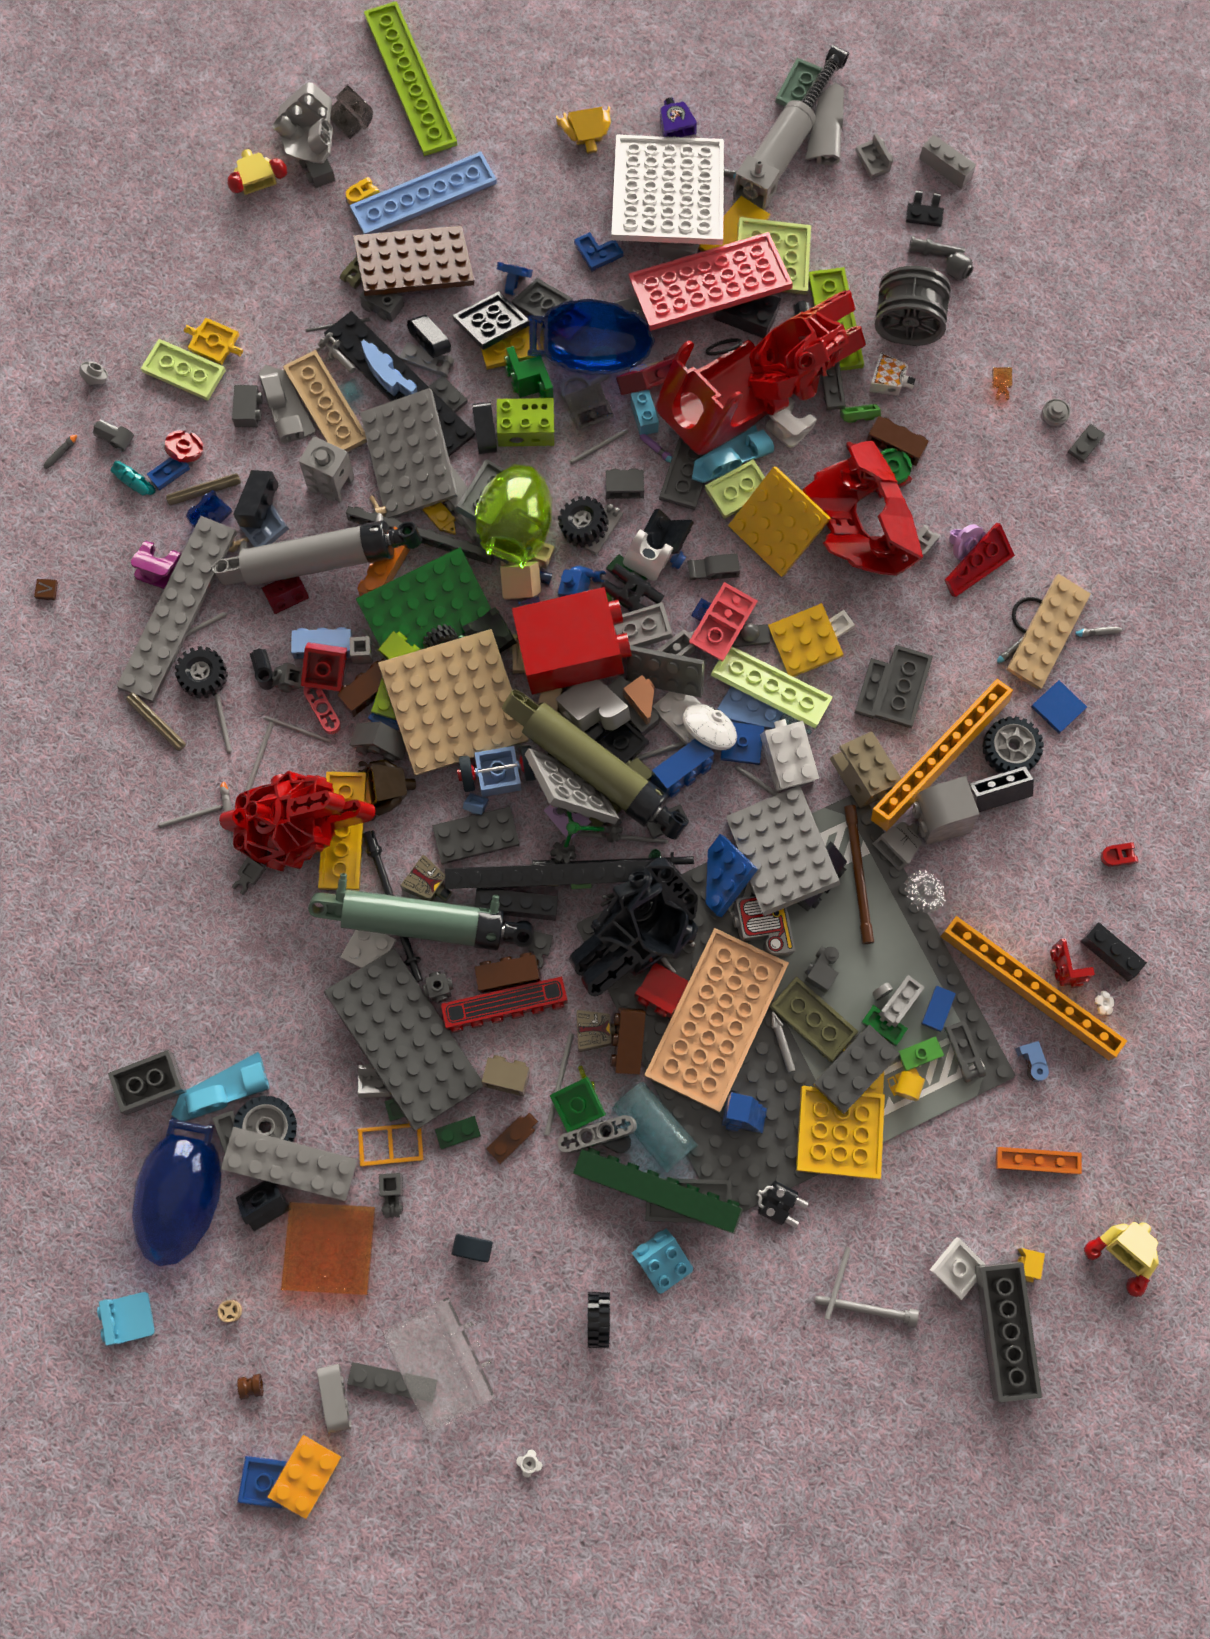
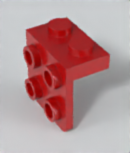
M1065 938L1060 939L1052 946L1050 956L1051 960L1056 963L1055 978L1056 981L1060 982V986L1082 987L1084 986L1083 983L1089 982V979L1095 975L1093 967L1073 970Z
M655 963L641 987L639 986L634 998L642 1006H650L655 1009V1013L671 1018L685 991L688 980Z

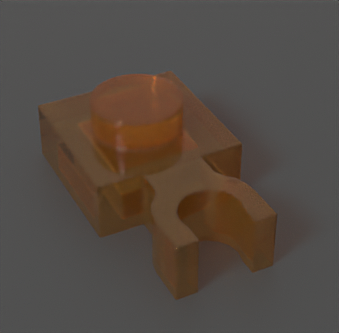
M993 367L992 388H998L996 400H999V394L1001 393L1005 395V400H1008L1009 391L1007 388L1012 387V367Z

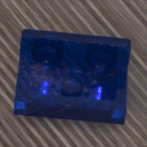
M212 490L210 493L205 494L196 506L188 510L186 518L189 524L195 528L200 516L221 524L233 511Z

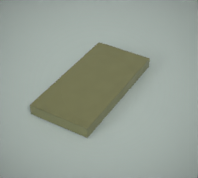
M797 976L769 1006L773 1012L831 1063L859 1032Z

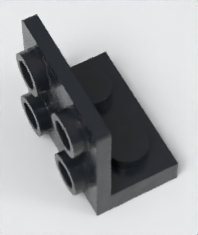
M654 509L644 529V532L648 534L647 543L656 550L662 549L667 544L673 547L671 554H678L694 522L691 519L671 520L661 509Z

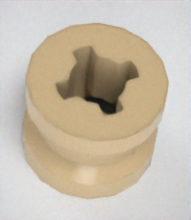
M226 1300L219 1305L218 1316L222 1321L235 1322L241 1317L242 1307L237 1301Z

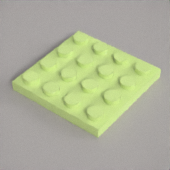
M739 217L737 241L769 232L793 283V289L783 292L807 295L811 225Z

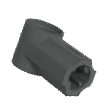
M103 420L97 421L94 425V436L109 442L116 449L117 447L122 449V452L126 450L134 437V434L123 426L118 428Z

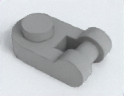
M926 525L917 533L923 557L940 538L938 533L931 532L930 528Z

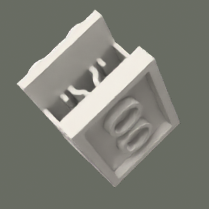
M785 719L774 722V729L766 730L760 734L776 792L819 779L803 721L787 725Z

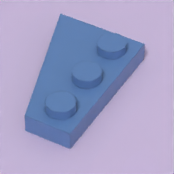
M732 686L717 708L732 722L764 726V729L769 730L775 728L774 722L779 721L783 715V712Z

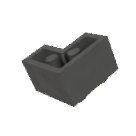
M382 722L357 723L349 744L356 748V752L360 754H380L383 756V759L389 762L403 760L406 752L401 733Z

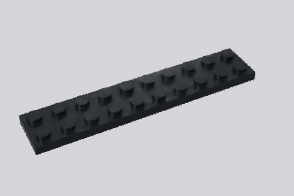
M353 311L347 313L324 332V336L331 332L335 340H340V346L337 349L390 402L405 397V395L399 391L393 396L378 382L366 362L361 343L363 340L369 344L373 343L383 354H388L393 359L394 369L398 370L406 380H412L417 386V392L430 388ZM432 390L448 456L450 457L475 436V432Z

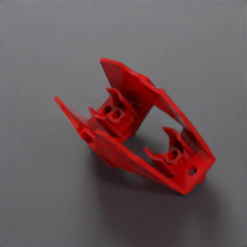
M864 441L848 448L851 457L847 460L835 463L815 473L814 481L802 490L831 518L827 523L831 533L826 535V540L823 542L829 553L847 560L852 567L877 574L897 576L923 558L913 516L903 498L895 474L873 441ZM880 488L886 504L883 511L877 517L884 535L869 536L862 527L856 513V507L861 499Z

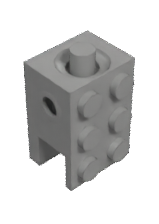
M313 436L299 460L307 488L315 494L318 492L323 494L330 501L336 500L341 502L340 490L345 482L352 483L355 478L349 454L347 451Z

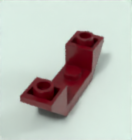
M677 352L663 357L664 361L640 371H629L617 376L616 380L621 395L647 390L664 383Z

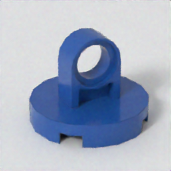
M503 262L497 263V270L508 273L504 290L505 294L515 295L514 289H517L519 276L532 278L533 270L513 264H503Z

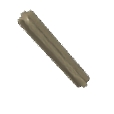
M234 473L167 494L166 499L169 505H174L241 483L238 473Z
M135 693L127 696L126 700L177 751L182 750L186 746L185 742Z

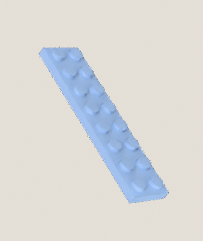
M478 152L351 204L350 209L363 234L379 233L497 184V179L482 152Z

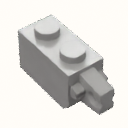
M682 630L657 651L688 657L696 650V647L689 643L695 630L691 633Z

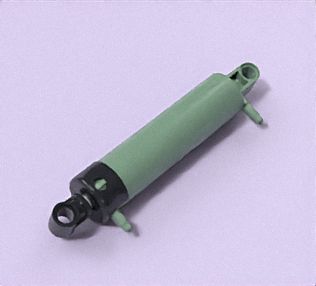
M345 873L340 874L336 894L315 893L308 907V911L313 917L341 921L340 927L345 929L473 946L474 948L497 951L501 937H503L505 942H514L519 947H527L533 942L534 928L528 921L521 920L517 923L505 921V925H503L504 912L503 910H498V895H493L490 908H477L346 889L347 875ZM314 903H321L323 907H317ZM520 932H527L528 935H526V936H521L519 933H520Z

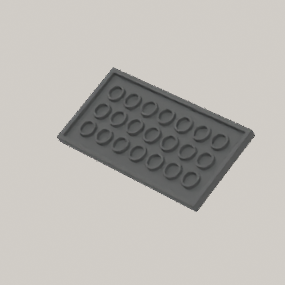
M395 948L324 990L325 996L414 1132L484 1087L481 1078L450 1031L446 1029L444 1022Z

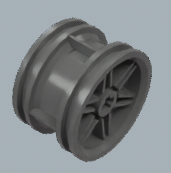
M903 266L890 270L881 278L874 324L875 330L881 337L896 344L922 346L936 342L945 334L951 285L947 277L928 267Z

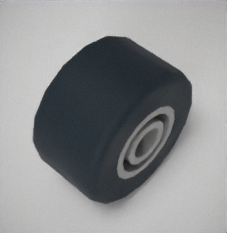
M456 1234L451 1254L488 1263L493 1242Z

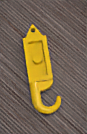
M442 502L421 509L440 532L444 531L456 535L454 524L456 519Z

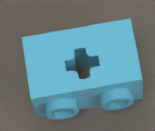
M649 389L631 393L630 405L639 435L657 433L659 420Z

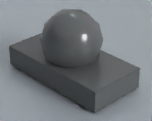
M745 624L732 646L745 647L770 644L768 624Z

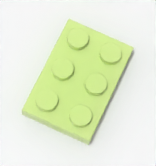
M753 459L708 483L704 489L722 517L726 519L742 508L765 476Z

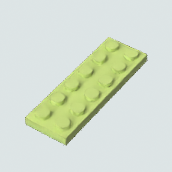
M733 646L723 662L718 660L711 673L712 677L799 721H803L815 729L833 698Z

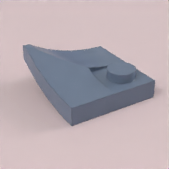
M273 504L269 506L266 519L263 521L261 528L240 527L254 547L272 544L289 530Z

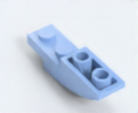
M365 340L361 342L364 356L371 372L393 396L399 391L405 396L417 392L416 384L410 379L406 380L398 370L394 369L393 359L388 354L380 352L373 343L369 344Z

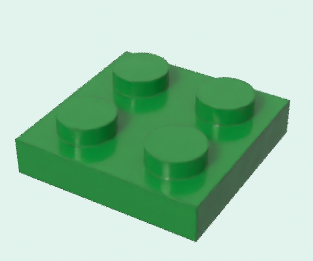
M588 1076L549 1095L567 1133L606 1115Z

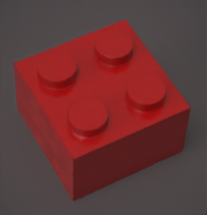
M308 642L304 650L301 686L340 692L344 681L347 648Z

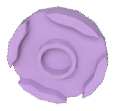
M969 525L963 530H951L949 542L953 544L955 558L962 561L985 536L986 532L983 531V528L977 525Z

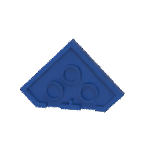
M719 834L708 849L706 904L717 916L723 917L757 872L758 868L721 834Z

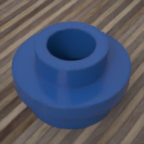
M682 551L678 554H673L669 561L672 563L671 568L679 569L684 562L686 556L683 555Z

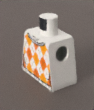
M881 353L869 392L898 396L902 386L913 389L916 378L905 375L908 367L906 363Z

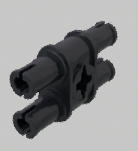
M616 563L611 573L625 582L624 588L621 587L620 589L608 580H605L600 587H605L606 594L614 598L613 601L619 600V604L629 610L628 612L646 607L640 603L641 600L639 599L641 596L647 597L656 604L660 603L664 598V595L654 589L650 582L635 574V571L630 572L618 563ZM635 585H637L635 591L637 593V596H632L631 598L627 599L629 594L627 589H632L633 587H635Z

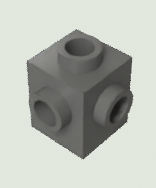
M284 663L281 666L275 667L272 674V686L279 688V691L291 693L292 690L301 688L302 668L296 667L291 663Z
M438 971L429 974V977L425 978L426 984L423 985L426 997L430 996L432 1002H444L448 1000V997H451L450 990L454 989L451 977L447 978L445 973L441 974ZM441 983L440 988H434V984Z

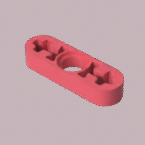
M304 687V695L324 731L328 734L337 733L340 730L341 724L323 690L313 688L317 690L316 694L319 698L315 701L313 695L309 694L312 687ZM320 704H326L328 709L324 713H319L317 707ZM329 716L332 722H336L334 723V728L328 726L325 717Z

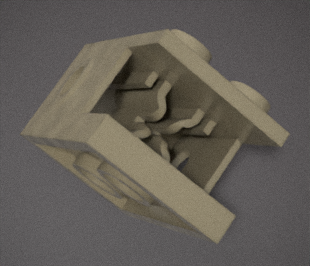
M872 731L840 745L841 752L832 755L830 758L860 809L878 800L881 801L902 779Z

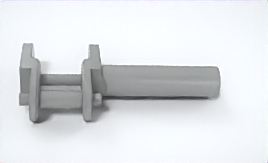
M327 333L325 338H321L317 344L320 347L315 349L320 351L326 345L329 348L328 356H330L326 360L329 362L335 357L350 373H354L356 367L337 350L340 346V340H335L332 337L333 333ZM329 341L333 343L332 346L328 344Z

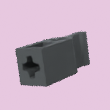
M738 553L713 555L700 560L687 561L690 580L705 578L716 580L739 577Z

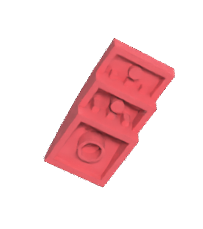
M724 582L689 643L723 662L758 601Z

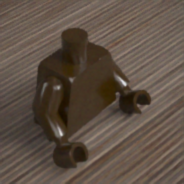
M385 759L371 761L369 764L365 761L358 763L360 767L365 766L363 770H358V772H364L368 776L371 804L375 807V816L371 821H374L377 815L381 816L399 806L407 796V790L416 789L414 778L405 779L404 770Z

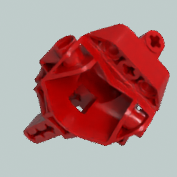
M850 290L837 293L813 308L788 319L772 329L751 351L749 360L753 373H751L749 381L755 398L763 400L768 414L775 415L789 406L788 398L793 396V393L800 400L814 397L817 392L820 375L825 377L827 375L826 370L833 367L835 363L866 346L861 326H854L845 330L843 324L836 322L856 310Z
M287 771L285 774H278L272 777L271 784L255 787L239 794L235 801V809L221 813L219 823L223 829L233 832V846L236 850L257 863H262L269 868L284 872L285 866L301 869L304 861L310 860L314 853L317 851L322 852L324 848L329 847L332 838L336 835L335 830L371 821L375 816V807L370 803L360 800L345 802L344 796L334 793L333 783L327 782L325 777L318 775L305 776Z

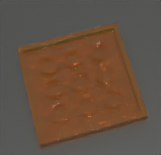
M290 1202L281 1290L368 1295L376 1207Z

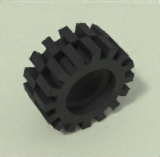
M443 624V627L438 625L437 629L433 627L431 633L429 631L426 633L428 637L424 636L423 647L429 648L442 642L446 643L459 639V636L450 625Z

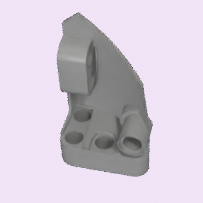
M313 83L304 84L280 105L278 118L274 121L272 128L281 135L287 155L307 162L324 163L331 149L333 129L330 124L332 100Z

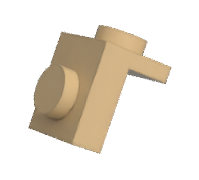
M536 540L532 553L530 552L528 556L529 562L539 561V569H547L555 546Z

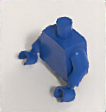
M574 566L570 570L565 569L561 576L558 596L563 597L588 591L591 582L590 578L596 583L604 582V580H601L600 575H606V572H593L592 569L583 566Z

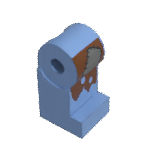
M1039 1041L1015 1048L1017 1055H1023L1028 1067L1027 1076L1031 1081L1040 1082L1048 1077L1049 1070Z

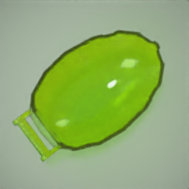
M513 464L497 474L484 488L476 506L475 517L477 524L475 527L477 534L480 535L482 540L481 545L486 549V554H493L515 563L519 568H523L525 563L540 552L552 524L553 498L545 477L532 466Z

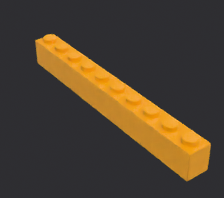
M996 679L873 808L871 821L887 832L913 805L917 794L929 788L1010 702L1013 689Z
M955 916L940 937L1107 1060L1110 1061L1116 1058L1126 1044V1039L958 916Z

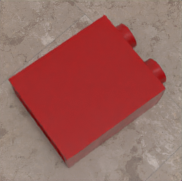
M605 587L512 608L526 677L532 695L624 674L622 658L632 656L627 633L616 635L614 625L624 623L619 600L608 602Z

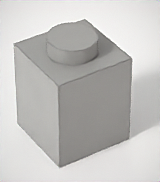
M369 636L350 637V657L353 664L373 663L372 643Z

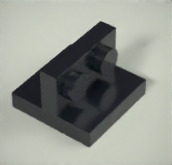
M265 1180L236 1197L242 1220L246 1225L249 1224L253 1231L258 1230L291 1210V1206L281 1192L279 1185Z

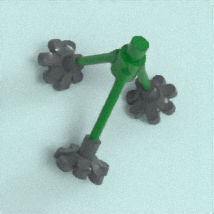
M558 807L556 809L557 814L562 815L564 813L568 817L569 823L566 826L568 835L566 840L562 841V844L559 842L554 843V849L550 851V855L555 857L556 863H560L562 860L563 863H570V859L575 860L576 848L574 845H569L572 835L577 834L580 830L601 831V835L606 837L608 842H618L621 839L619 834L623 832V828L618 827L622 821L618 819L616 824L606 822L601 827L580 826L578 822H574L571 812Z

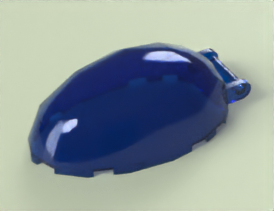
M579 299L566 301L552 307L544 316H528L530 326L527 355H541L551 364L566 372L584 376L616 374L634 368L649 357L655 343V339L652 337L649 329V324L636 312H630L617 303L597 299ZM537 323H541V350H537Z
M171 1117L166 1137L159 1141L145 1158L135 1182L132 1210L135 1240L144 1258L159 1267L177 1264L195 1250L197 1244L210 1227L220 1199L222 1176L218 1152L213 1143H210L214 1125L204 1126L179 1121L177 1118ZM175 1129L205 1134L204 1140L174 1135Z

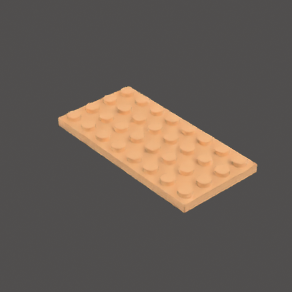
M714 928L644 1077L720 1113L789 963Z

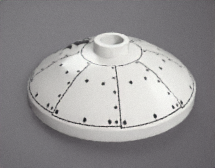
M705 704L691 705L684 711L683 723L688 732L700 743L717 750H727L733 747L737 740L736 729L723 712Z

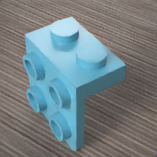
M667 1228L656 1233L652 1239L639 1245L632 1252V1255L660 1294L693 1271V1267Z
M147 1292L113 1300L99 1301L100 1307H97V1315L99 1320H102L101 1338L106 1343V1346L152 1336L155 1333L150 1299Z

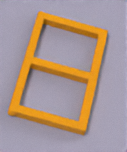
M409 1123L358 1128L360 1167L424 1160L421 1128L417 1130L419 1156L394 1159L392 1129L411 1128ZM388 1130L389 1159L364 1162L363 1132Z

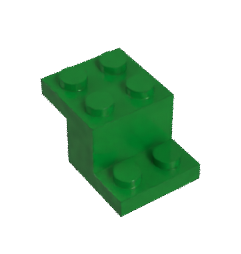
M514 346L506 348L507 356H504L505 370L507 376L512 379L511 386L513 392H517L519 398L535 393L539 394V398H553V386L541 355L519 362Z

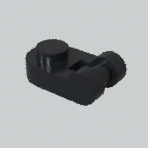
M609 1125L605 1126L602 1129V1135L604 1137L606 1136L607 1132H612V1129ZM629 1136L601 1145L621 1154L630 1149L631 1139Z

